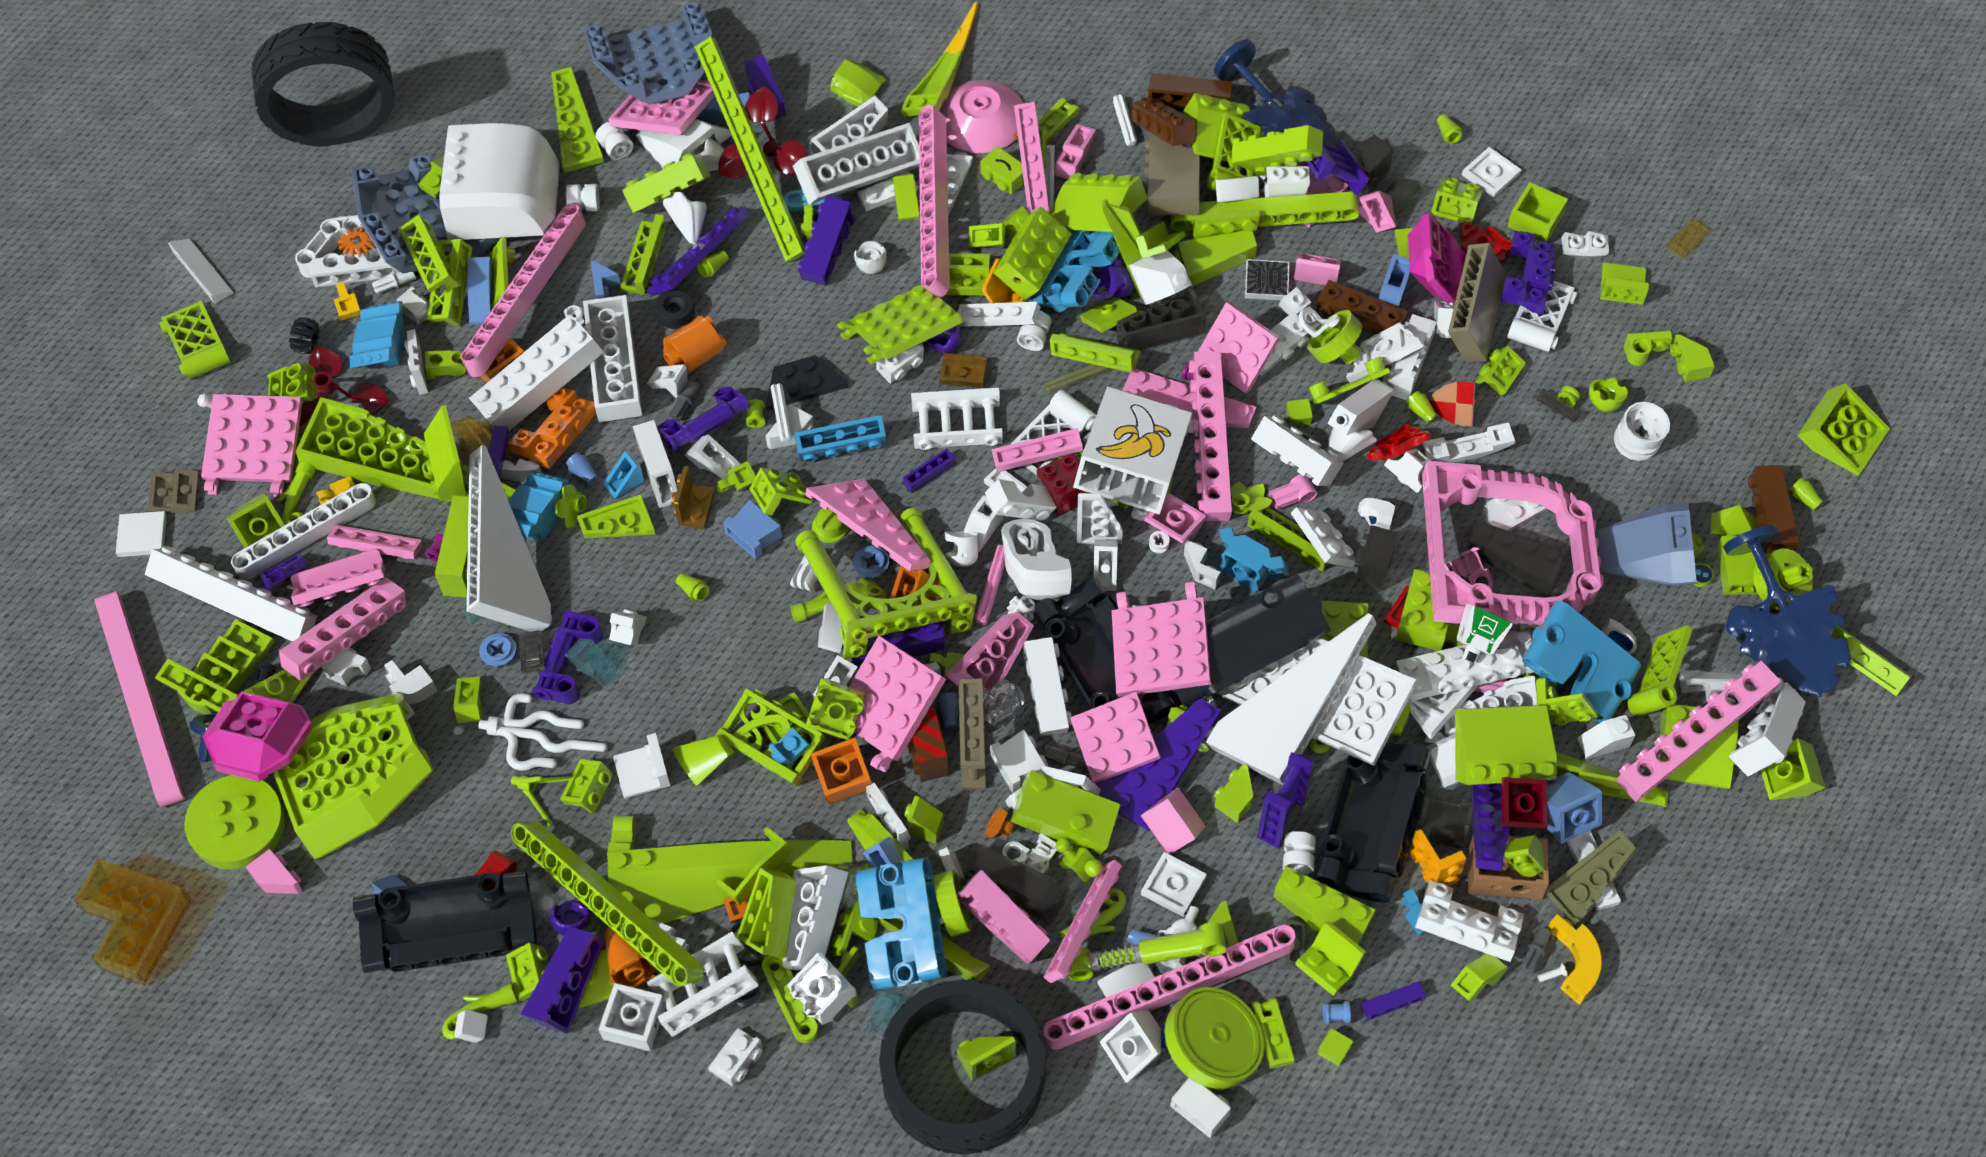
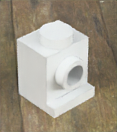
M410 287L396 301H403V314L419 325L423 320H427L429 303L423 296L420 295L418 297L415 288Z

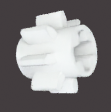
M1015 596L1009 602L1010 605L1007 607L1009 610L1008 614L1019 612L1029 622L1034 618L1033 615L1036 613L1035 604L1031 598L1022 596L1019 599Z

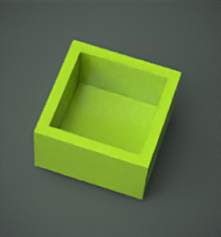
M1529 182L1511 211L1507 227L1516 231L1533 233L1536 240L1547 242L1564 215L1568 199Z

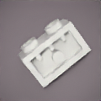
M737 1028L708 1067V1070L733 1087L737 1081L741 1082L748 1072L747 1067L752 1061L756 1062L763 1052L761 1039L758 1037L754 1039Z

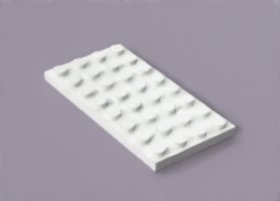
M1318 637L1303 648L1215 694L1242 705L1323 647L1328 641ZM1359 655L1312 738L1375 765L1417 684L1416 679Z

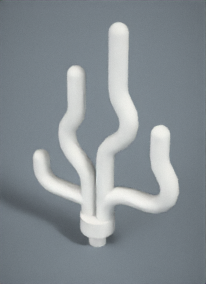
M519 693L513 695L507 702L504 718L489 716L488 721H479V729L487 730L488 735H500L507 738L506 760L513 769L519 771L530 770L535 767L554 768L557 765V761L551 758H532L526 761H518L516 759L517 737L535 739L543 748L553 753H563L571 749L606 752L608 749L606 743L568 740L555 744L541 731L524 729L539 720H547L555 726L581 729L584 726L582 720L561 718L553 712L546 710L534 712L524 719H513L516 705L521 702H532L533 697L531 694Z

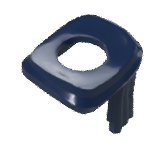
M215 714L196 716L190 722L191 730L201 735L199 761L208 762V749L204 742L203 734L209 727L205 723L212 722L216 716Z

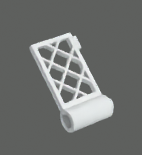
M1554 281L1552 291H1547V294H1550L1553 300L1546 301L1544 308L1547 313L1546 315L1539 317L1537 313H1532L1527 308L1520 306L1507 338L1549 352L1550 348L1555 350L1559 339L1555 335L1568 304H1573L1577 292H1574V287ZM1561 290L1568 294L1559 298L1555 291ZM1557 304L1560 311L1552 313L1549 306ZM1530 312L1533 319L1528 320L1522 318L1521 315ZM1551 319L1554 328L1544 325L1542 321Z
M1060 390L1053 396L1050 404L1011 444L1032 440L1029 438V434L1036 430H1042V437H1044L1045 430L1058 429V433H1060V428H1078L1080 435L1087 430L1091 431L1096 414L1067 392ZM1049 414H1052L1057 418V423L1044 424V419ZM1058 457L1044 460L1040 468L1054 462ZM1032 464L1024 465L1037 475V468Z

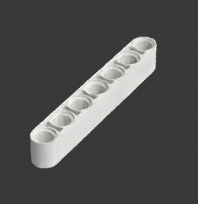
M365 483L357 484L236 553L231 559V564L238 577L243 580L253 578L328 535L336 525L343 526L371 510L376 504V499L370 486Z

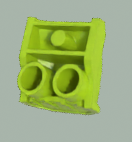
M847 58L835 72L830 87L831 91L838 94L839 97L859 107L877 94L883 84L885 85L886 79L869 68L853 61L852 58Z
M295 363L290 367H283L268 374V396L300 397L303 402L318 398L316 394L318 389L313 382L316 375L315 369L309 363L305 365Z

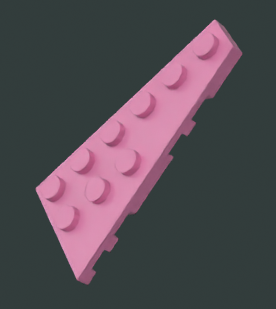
M1134 368L1133 372L1129 374L1122 390L1162 404H1171L1178 409L1192 413L1191 402L1195 399L1194 393L1190 392V386ZM1203 394L1205 398H1211L1210 395ZM1224 397L1226 427L1249 428L1256 412V407ZM1192 413L1190 420L1196 419V413ZM1204 414V416L1207 418L1213 417L1210 414Z
M865 478L806 489L805 495L810 499L816 498L821 502L820 506L825 510L831 509L838 514L837 519L860 536H868L873 540L872 544L875 547H883L890 553V558L908 571L929 568L931 560Z

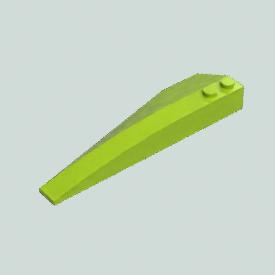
M320 397L296 449L299 462L309 463L320 471L343 477L350 476L351 479L439 499L438 493L433 494L430 481L434 480V476L428 474L426 462H429L430 459L429 456L424 457L421 445L426 443L425 441L416 436L412 437L406 434L399 427L395 428L387 424L384 419L372 416L369 411L363 408ZM459 460L466 497H469V467ZM501 482L506 497L509 500L516 490Z
M784 840L788 843L791 851L775 871L791 876L794 875V870L826 865L839 869L852 865L851 841ZM748 841L607 852L608 882L651 920L666 925L671 921L680 918L682 920L691 917L693 914L715 909L714 907L723 905V899L729 896L714 881L719 878L735 891L755 865L777 845L773 841Z

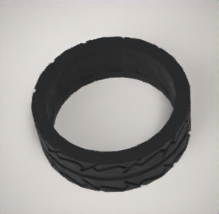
M335 22L299 24L276 33L262 44L252 61L255 107H258L256 111L260 120L279 137L294 143L298 142L302 145L314 147L354 142L364 138L365 135H370L387 121L394 108L393 82L386 50L367 32L353 26L348 27L346 24ZM318 64L348 66L363 72L373 80L371 85L360 95L345 102L325 106L296 103L284 98L273 89L275 84L285 75L296 69Z
M959 979L942 982V984L938 983L919 991L905 1002L906 1004H903L889 1021L883 1035L884 1039L881 1042L879 1056L884 1097L893 1118L908 1135L919 1143L943 1153L975 1154L981 1153L982 1150L989 1151L1005 1144V1142L1007 1143L1019 1133V1130L1024 1129L1033 1117L1043 1093L1045 1052L1042 1036L1033 1016L1022 1003L1002 988L973 980ZM952 1012L979 1013L998 1020L1018 1038L1028 1059L1029 1071L1024 1086L1017 1097L1003 1111L989 1119L976 1123L954 1124L926 1115L912 1104L904 1094L897 1079L898 1062L903 1048L910 1037L922 1025L932 1019Z

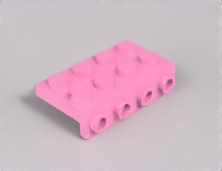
M372 549L293 574L291 576V582L294 587L291 595L293 604H300L303 607L314 603L313 599L322 597L323 600L335 597L336 592L342 590L348 593L359 589L358 585L367 583L370 586L381 582L386 568L380 551Z

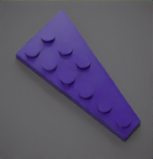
M1200 698L1154 737L1160 759L1100 782L1097 785L1101 790L1099 796L1120 804L1119 815L1149 831L1150 828L1140 815L1175 789L1220 716L1221 709Z

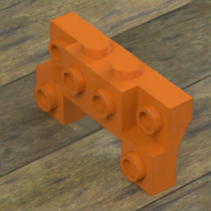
M560 388L546 400L548 409L553 412L535 432L520 429L508 442L513 454L531 459L544 468L550 469L597 414L595 403L578 398L574 390Z

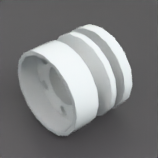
M1638 402L1631 405L1614 432L1616 448L1625 457L1636 461L1648 460L1653 457L1670 430L1668 415L1661 407L1654 403Z

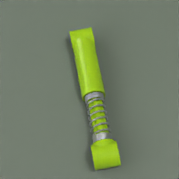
M1206 923L1200 926L1198 930L1140 940L1139 944H1135V947L1133 945L1130 948L1125 946L1124 949L1118 947V950L1111 949L1109 952L1105 950L1103 953H1100V951L1091 952L1087 948L1080 947L1081 952L1070 965L1071 971L1068 976L1073 981H1085L1092 978L1095 971H1099L1102 968L1106 970L1108 966L1113 968L1114 965L1120 967L1121 964L1126 966L1127 963L1132 965L1135 961L1137 963L1143 962L1144 965L1200 954L1210 957L1219 956L1226 951L1224 928L1220 923Z

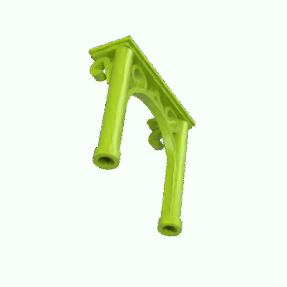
M913 507L905 510L900 516V522L931 560L928 568L930 577L922 588L912 594L899 598H872L853 591L841 579L813 530L803 531L796 537L795 543L799 551L804 553L842 625L839 627V633L844 645V659L866 655L868 638L904 631L948 619L950 620V634L965 632L972 628L977 596L971 593L967 594L926 526L924 517L918 508ZM936 578L941 586L934 585ZM928 594L938 595L943 599L931 601L926 596ZM853 603L859 605L858 609L854 607ZM872 608L879 610L881 613L867 615L864 611Z

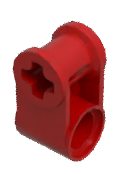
M494 851L474 875L513 873L517 869V863L500 852ZM489 884L485 890L490 891L491 888L494 889L496 884Z

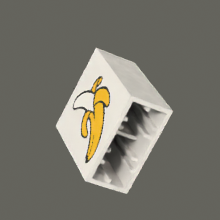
M1107 386L1084 448L1073 488L1093 494H1102L1105 498L1160 515L1192 413L1178 409L1171 404H1162L1137 396L1129 391H1121Z

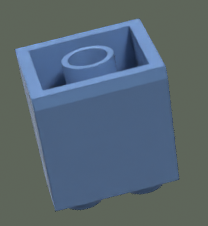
M1569 772L1557 777V780L1547 782L1548 830L1560 844L1602 825L1601 790Z

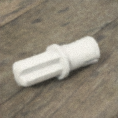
M391 272L390 276L374 281L372 286L374 291L379 294L394 287L398 289L399 285L416 280L414 272L405 274L401 272L393 274Z

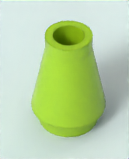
M1448 115L1439 116L1437 123L1443 140L1449 144L1457 143L1462 137L1461 127L1453 122Z
M721 250L706 256L697 265L699 273L703 277H712L729 260L728 255L725 251Z
M1416 391L1406 400L1408 409L1424 419L1427 424L1437 417L1425 393Z
M1802 477L1789 489L1792 493L1791 496L1809 506L1812 510L1816 509L1823 502L1810 482Z
M681 573L676 579V584L682 588L692 601L701 602L709 594L710 589L705 581L688 576L685 573Z

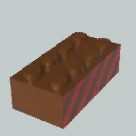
M933 703L907 745L908 752L912 757L914 775L919 774L921 782L949 776L947 753Z

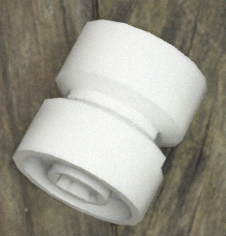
M606 122L596 132V139L605 148L611 159L621 160L631 153L633 143L622 128L611 126L609 122Z
M579 184L567 185V205L577 204L581 211L583 208L586 211H599L598 185L585 184L584 188H581Z
M1039 311L1035 324L1022 325L1017 336L1018 344L1025 349L1033 351L1042 350L1047 338L1046 335L1051 326V318L1046 313Z
M1290 832L1285 835L1284 851L1286 853L1283 856V870L1287 866L1304 875L1314 872L1315 857L1312 854L1315 853V836L1306 832Z

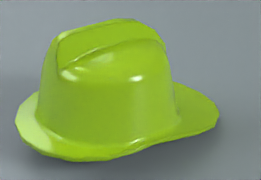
M820 509L812 522V530L817 534L819 540L824 543L839 541L851 529L837 519L838 514L831 509Z

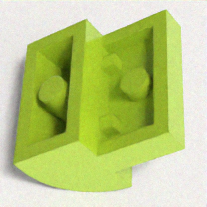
M949 253L950 287L946 295L985 296L982 287L990 272V254Z

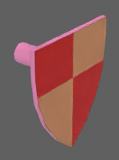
M1453 382L1444 385L1428 399L1434 411L1443 419L1453 424L1473 427L1474 382Z

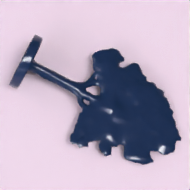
M1249 39L1241 40L1229 47L1220 56L1214 67V75L1218 79L1226 81L1241 74L1261 95L1263 106H1258L1255 109L1244 112L1242 115L1248 122L1266 127L1262 129L1264 137H1267L1268 132L1284 133V129L1300 127L1302 123H1305L1323 131V141L1334 146V132L1330 129V125L1325 122L1323 109L1307 103L1314 102L1313 96L1309 91L1291 85L1288 86L1285 94L1275 95L1268 91L1247 68L1256 53V46ZM1273 99L1284 102V105L1282 107L1279 106Z
M1775 524L1761 526L1736 536L1724 544L1725 553L1728 556H1735L1751 551L1766 583L1768 594L1766 600L1755 608L1736 605L1729 613L1726 623L1727 632L1735 638H1739L1742 633L1746 634V639L1740 645V653L1751 657L1754 661H1762L1778 678H1782L1784 683L1788 682L1792 688L1822 697L1824 691L1834 690L1839 681L1835 673L1836 665H1841L1846 669L1851 660L1847 641L1844 638H1832L1831 636L1835 626H1843L1845 619L1839 614H1829L1832 602L1837 603L1838 593H1835V587L1833 585H1825L1823 588L1801 593L1797 597L1780 587L1762 549L1763 545L1779 535ZM1786 597L1791 599V603L1786 601ZM1775 599L1780 607L1779 614L1770 613V606Z

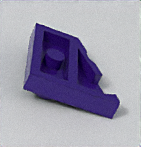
M300 553L259 575L267 589H270L289 576L303 571V567L307 563Z

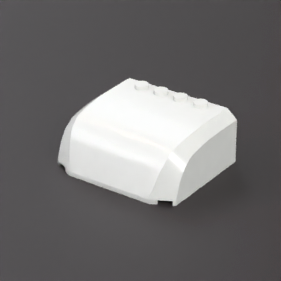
M506 123L448 126L440 187V210L448 240L538 236L545 234L544 230L546 227L552 225L556 218L560 164L548 141L538 131L525 125Z

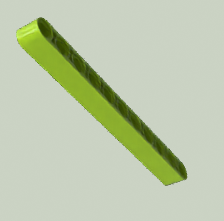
M526 821L512 826V840L673 984L681 987L702 980L704 969L696 958L539 821Z

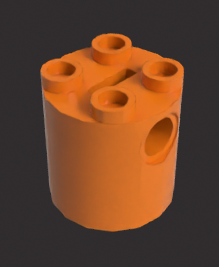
M708 315L706 317L697 316L690 324L680 327L663 339L664 358L669 366L685 365L687 367V375L707 363L713 356L723 352V347L727 345L726 340L721 334H717L713 328L715 324Z

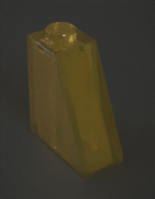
M470 415L457 420L451 425L454 438L469 460L470 454L481 445L486 446L487 450H489L493 432L492 427ZM509 444L507 446L505 459L514 455L510 450Z

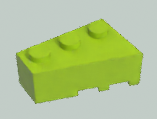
M759 869L737 934L739 940L761 954L786 958L796 880L783 872Z

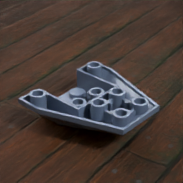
M1688 502L1663 504L1597 530L1599 556L1601 557L1600 570L1602 573L1672 586L1697 584Z

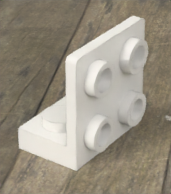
M656 733L647 735L649 744L644 745L645 747L613 757L625 799L670 786Z

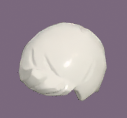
M876 241L864 242L859 250L854 253L857 267L867 274L881 271L887 259L885 247Z

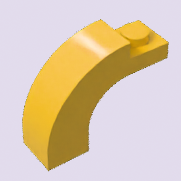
M1557 914L1550 921L1547 929L1571 950L1575 959V969L1564 980L1560 989L1580 1005L1591 993L1600 975L1602 963L1600 949L1593 934L1584 924L1576 930L1569 920L1561 918Z

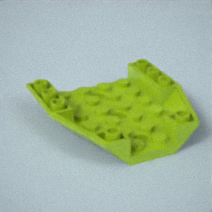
M402 693L334 707L310 720L313 728L291 763L273 772L294 830L316 861L378 827L434 771L426 751L416 743L406 718L410 711ZM391 731V737L383 741L384 733ZM349 754V761L341 764L342 757ZM308 777L306 786L300 788L301 780Z

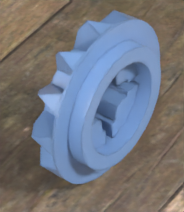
M866 546L858 550L854 555V569L863 579L869 577L873 580L874 577H882L883 573L888 571L889 557L881 548ZM875 557L876 565H871V567L867 568V562H871Z
M503 633L488 636L483 640L479 648L481 659L487 666L491 665L495 668L501 665L506 666L510 660H514V655L517 653L515 641L509 635ZM502 647L504 654L497 653L495 655L493 649L499 650Z

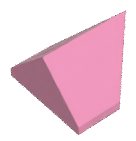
M1378 191L1361 196L1358 199L1359 214L1374 227L1376 233L1396 227L1390 195Z

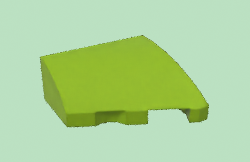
M720 734L685 745H678L672 749L678 762L696 786L700 785L735 753Z

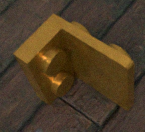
M684 466L682 473L678 474L677 492L673 493L671 500L672 506L675 507L674 517H677L679 526L705 530L715 495V488L693 485L689 467Z

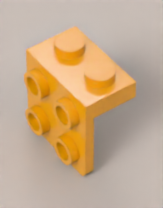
M996 259L982 287V291L989 303L1028 302V299L1024 300L993 273L1001 260Z
M1421 829L1415 832L1410 855L1415 863L1419 862L1422 867V875L1425 881L1429 884L1430 880L1437 883L1446 884V886L1456 884L1460 880L1459 878L1466 861L1463 852L1459 851L1440 860Z

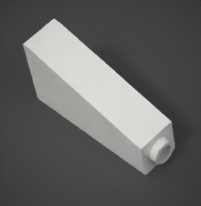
M1377 378L1339 403L1328 424L1345 435L1373 428L1392 396L1394 389Z
M652 420L633 426L635 437L658 506L662 508L672 505V495L674 492H677V486L656 424Z

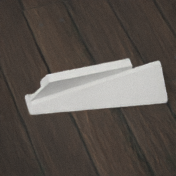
M1679 670L1678 672L1682 693L1705 692L1706 699L1716 691L1719 694L1725 690V684L1735 677L1738 680L1743 676L1741 674ZM1779 678L1782 681L1779 685L1781 686L1782 684H1784L1782 678ZM1745 684L1748 690L1754 691L1751 685Z

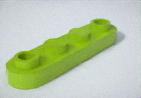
M767 955L762 961L763 973L794 1037L801 1043L812 1042L818 1035V1026L815 1019L807 1016L804 1012V1004L799 999L794 998L787 987L794 978L791 970L782 967L783 958ZM773 965H778L779 969L777 971H772L771 967ZM804 1028L810 1029L808 1034L801 1033Z

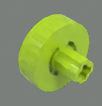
M1342 310L1335 313L1340 317V321L1334 327L1330 328L1328 326L1319 336H1311L1308 341V351L1320 363H1328L1340 357L1346 364H1351L1361 355V350L1355 344V341L1362 331V324L1349 310ZM1321 324L1316 329V331H1318L1324 324Z
M1783 548L1765 554L1778 584L1784 591H1789L1784 588L1791 589V593L1796 597L1800 596L1801 593L1812 591L1813 569L1801 555L1793 550ZM1756 563L1753 572L1754 585L1762 601H1765L1768 595L1767 586ZM1786 597V601L1791 603V599ZM1776 599L1773 600L1770 607L1780 611Z
M950 870L934 875L939 919L943 918L948 933L953 937L971 932L970 913L958 901L957 894L962 889L955 870Z

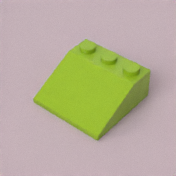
M1194 93L1184 109L1185 116L1195 121L1196 142H1192L1194 154L1215 159L1223 114L1226 112L1247 121L1242 114L1250 111V107L1242 103L1239 104L1226 99ZM1228 121L1227 126L1231 133H1233L1237 129L1233 122ZM1244 129L1247 137L1252 136V130ZM1239 132L1233 135L1235 139L1241 138ZM1225 139L1224 145L1228 151L1232 150L1233 146L1229 139Z
M1844 383L1829 389L1797 436L1815 453L1858 476L1890 428Z
M443 405L424 433L426 443L421 444L424 457L429 456L430 459L429 462H426L428 474L434 476V480L430 481L433 494L438 493L440 502L450 500L453 496H466L461 465L446 405Z
M1673 704L1664 708L1661 714L1660 736L1663 734L1668 736L1673 732L1672 727L1680 720L1686 722L1691 718L1689 714L1696 707ZM1710 712L1713 718L1720 719L1717 713ZM1739 720L1666 779L1730 789L1734 762L1729 755L1732 750H1736ZM1692 726L1695 732L1702 733L1699 727ZM1675 740L1677 746L1685 747L1682 741ZM1659 754V760L1666 762L1667 758Z

